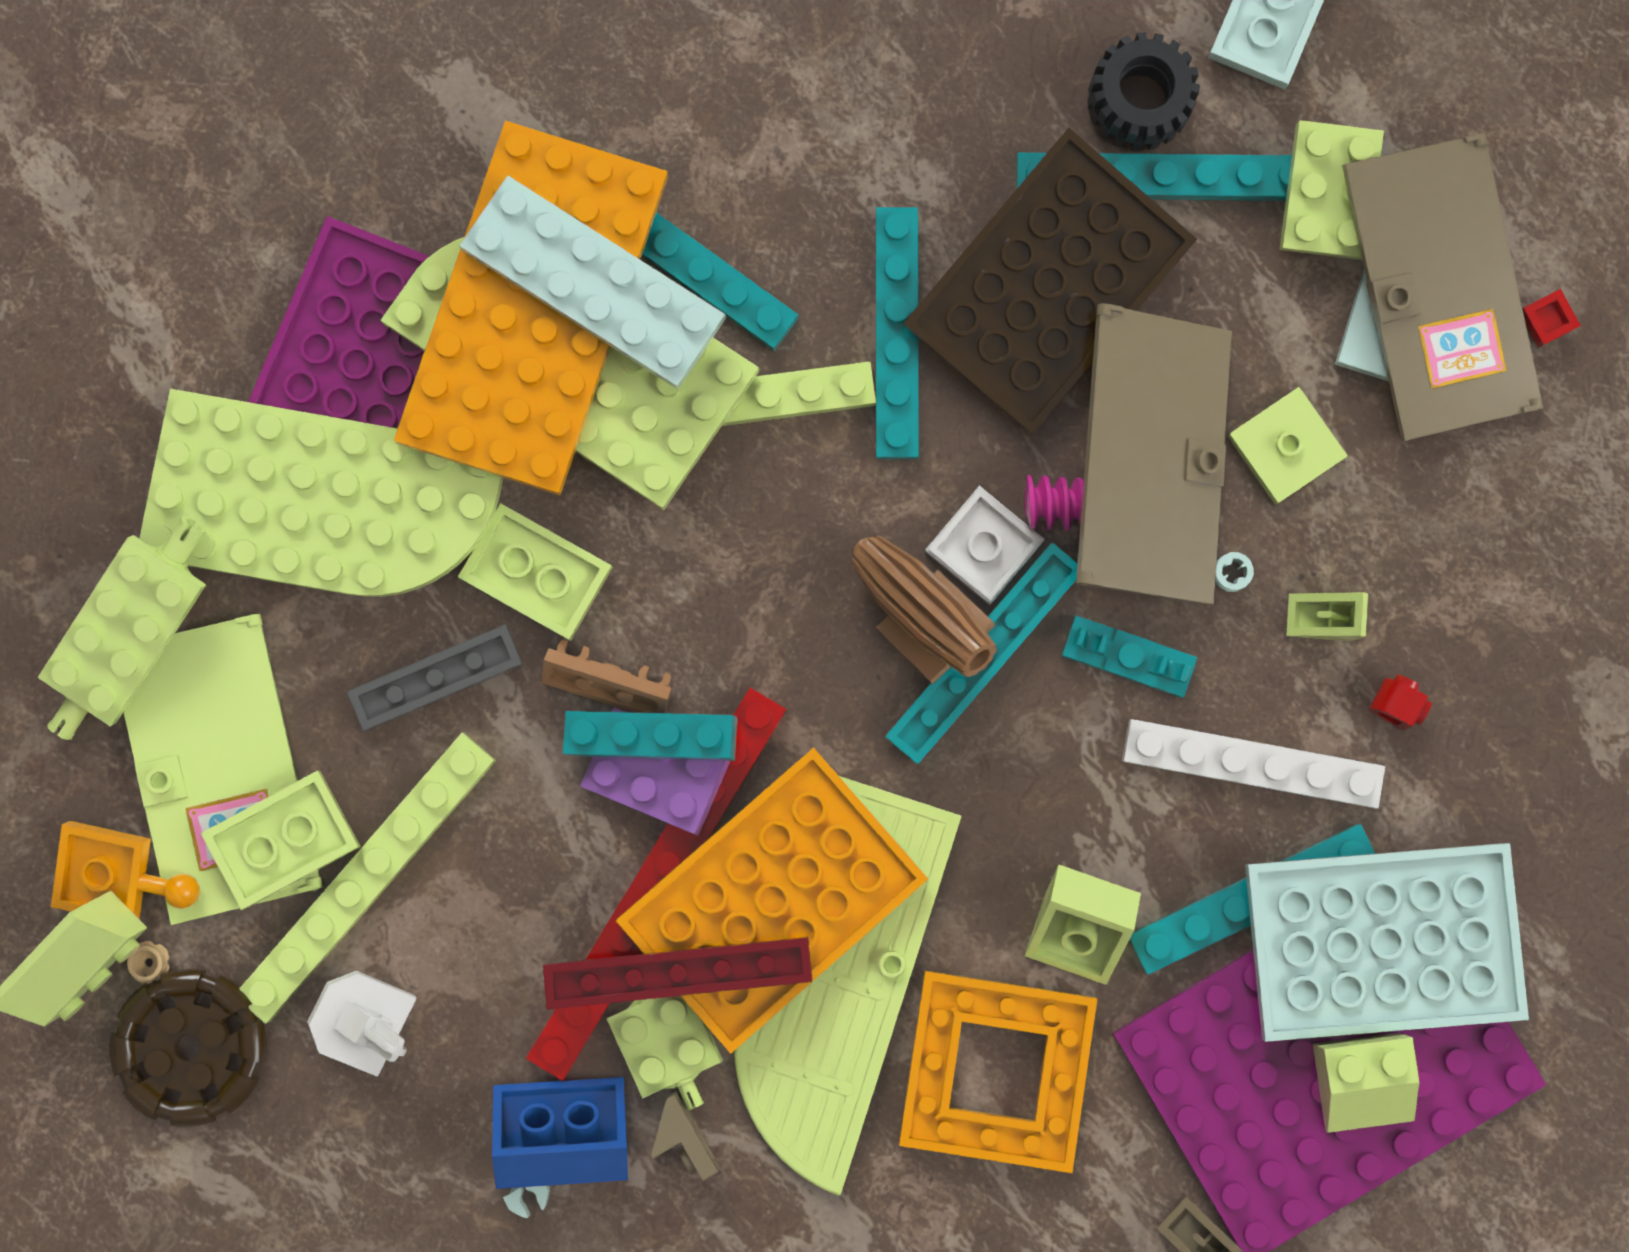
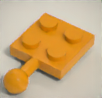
M74 821L62 824L51 901L52 908L71 912L112 891L140 919L143 892L165 896L166 901L171 906L184 909L192 906L198 900L200 887L197 880L188 874H177L170 879L146 874L151 838Z

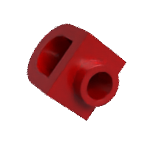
M1396 675L1394 679L1385 678L1369 707V711L1404 731L1413 727L1415 723L1418 725L1422 724L1431 709L1432 702L1427 700V695L1418 691L1420 688L1418 683L1405 676Z

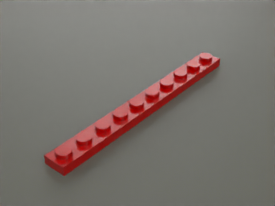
M751 687L749 688L733 714L737 717L735 761H730L699 836L669 823L666 825L585 960L641 953L640 948L616 920L711 837L787 711L786 708ZM610 1003L555 1009L526 1059L563 1081Z

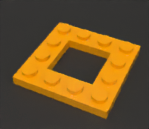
M925 970L899 1146L1072 1173L1097 998ZM962 1022L1046 1035L1034 1120L949 1107Z

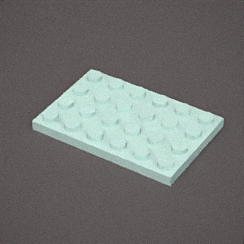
M1510 843L1245 864L1263 1041L1529 1020Z

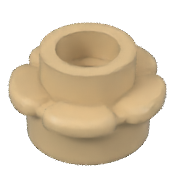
M144 941L139 943V948L128 958L127 966L130 974L136 981L142 984H151L153 980H160L161 974L169 971L170 966L167 964V961L170 959V955L163 945H154L152 941ZM148 958L153 960V964L150 967L146 965Z

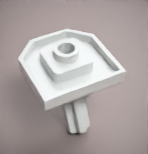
M354 971L326 983L307 1023L320 1054L378 1077L386 1060L395 1062L398 1056H404L407 1051L406 1047L403 1046L405 1041L399 1036V1033L417 998L414 994L359 971Z

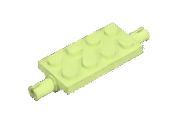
M182 516L165 546H159L158 548L147 545L134 535L127 537L37 677L66 697L53 719L47 725L48 729L53 733L58 727L62 728L57 735L60 738L71 740L88 712L110 727L117 723L205 588L206 584L194 577L188 569V557L201 537L207 532L206 528L201 524H198L197 528H195L194 524L196 521L194 519Z

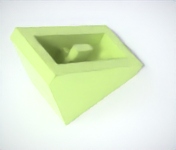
M1368 593L1289 594L1286 636L1354 641L1366 637Z

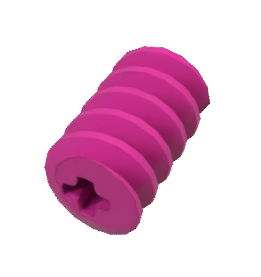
M1027 475L1024 488V516L1028 519L1030 529H1035L1040 517H1044L1047 530L1053 529L1057 518H1061L1065 531L1070 530L1074 519H1078L1081 525L1083 479L1076 477L1069 489L1066 478L1059 476L1054 487L1051 488L1048 476L1042 475L1037 486L1034 487L1031 476Z

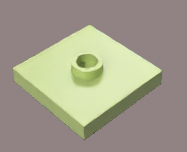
M1300 387L1227 436L1275 505L1348 456Z

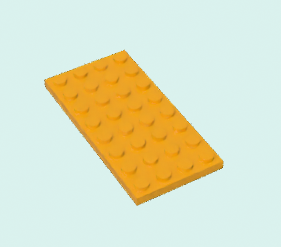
M505 120L465 237L507 176H510L633 256L641 259L668 179V172ZM460 248L394 441L396 444L560 496L611 346L464 253Z

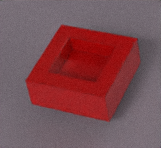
M1561 289L1522 308L1526 327L1538 348L1581 326Z

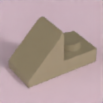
M676 1089L666 1099L650 1160L681 1142L684 1148L679 1151L684 1165L690 1174L698 1172L702 1181L718 1172L720 1164L691 1113L687 1111V1107Z

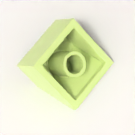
M1058 865L1045 893L1025 956L1107 985L1134 932L1141 893Z
M1396 1032L1313 1044L1325 1131L1327 1133L1412 1122L1415 1120L1419 1076L1413 1037Z

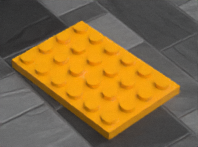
M813 747L621 915L616 922L644 954L808 937L812 981H814L924 884L928 878ZM812 982L684 995L681 997L731 1054Z

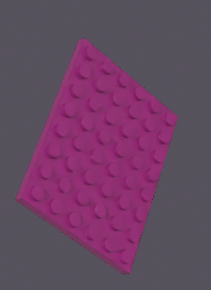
M1253 949L1112 1032L1234 1242L1243 1252H1269L1546 1086L1545 1081L1509 1022L1265 1042L1262 1040ZM1396 1032L1413 1037L1419 1076L1415 1120L1412 1122L1327 1133L1325 1131L1313 1044Z

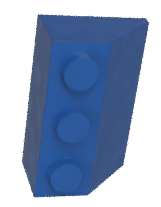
M624 1077L493 1085L492 1161L496 1189L628 1180Z

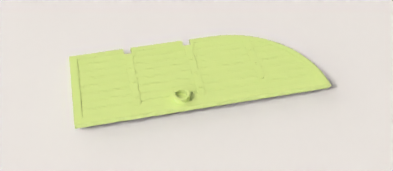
M839 776L926 875L928 880L734 1051L737 1079L745 1106L766 1143L785 1164L801 1177L830 1193L841 1196L962 816Z

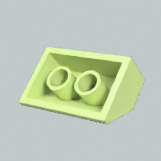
M112 891L69 912L1 984L0 1011L44 1027L59 1017L67 1021L85 1004L81 997L89 989L93 993L112 976L108 968L116 960L119 963L124 962L139 948L140 944L136 939L147 927Z

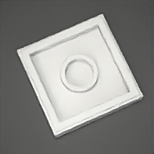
M979 485L924 552L990 606L1045 539L1033 529H1030L1027 524Z

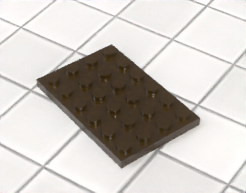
M1068 128L902 325L1028 434L1032 435L1092 365L1097 305L1103 303L1137 311L1196 242L1197 238L1073 130Z

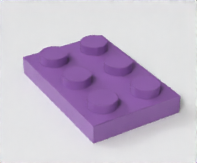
M615 707L612 712H625ZM592 757L580 786L699 836L730 761Z

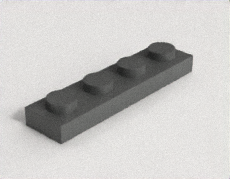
M505 624L349 690L347 693L362 730L367 732L524 665L509 627Z

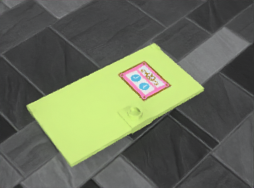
M251 614L234 620L175 633L124 710L135 761V770L160 877L170 879L177 874H188L197 880L200 887L198 900L188 908H175L166 901L171 925L240 908L201 833L298 781L262 627L261 614ZM318 870L256 904L308 891H317L323 888Z

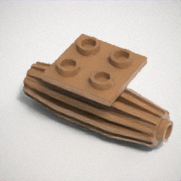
M881 536L866 537L856 544L852 552V568L878 605L888 614L876 626L877 630L932 684L950 667L965 677L975 676L979 671L987 667L986 665L991 662L993 655L996 653V645L988 635V632L995 624L939 570L935 573L931 572L921 561Z

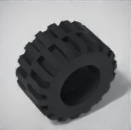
M1146 32L1137 33L1134 41H1131L1127 35L1119 40L1117 47L1112 44L1105 51L1103 59L1100 58L1088 90L1090 92L1087 100L1088 109H1093L1091 120L1094 126L1102 124L1100 134L1105 139L1110 135L1116 137L1114 145L1122 148L1124 142L1131 143V151H1140L1143 144H1147L1148 150L1157 149L1161 141L1165 144L1172 141L1176 133H1180L1187 123L1197 103L1195 100L1199 95L1200 84L1195 83L1199 73L1197 66L1189 68L1192 57L1188 51L1181 55L1178 52L1181 44L1175 40H1172L1170 45L1162 42L1164 35L1155 33L1153 39H1147ZM1141 75L1155 80L1163 89L1166 103L1159 108L1151 110L1134 107L1122 95L1120 82L1130 76Z

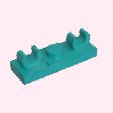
M1077 615L1074 616L1061 657L1179 698H1184L1198 658Z

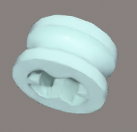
M1230 552L1217 560L1215 584L1220 589L1226 592H1236L1245 588L1251 582L1254 568L1246 555L1239 552ZM1234 561L1240 565L1237 570L1243 569V577H1239L1233 583H1230L1226 580L1228 575L1223 576L1222 567H1228Z

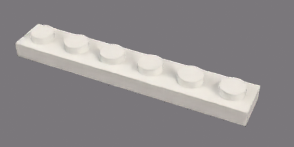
M1130 719L1128 722L1122 762L1374 809L1379 808L1385 766L1133 719Z

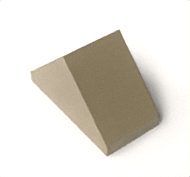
M1187 1197L1157 1227L1180 1252H1243L1231 1238Z

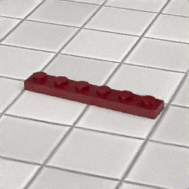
M808 937L543 965L547 1010L813 982Z

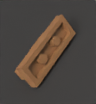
M564 639L558 644L557 651L548 649L543 662L542 684L632 713H667L672 689L669 687L671 679L669 673L665 672L661 682H652L647 680L648 666L644 665L639 670L637 677L614 664H602L593 660L588 661L589 647L584 646L581 654L577 657L566 654L568 641Z

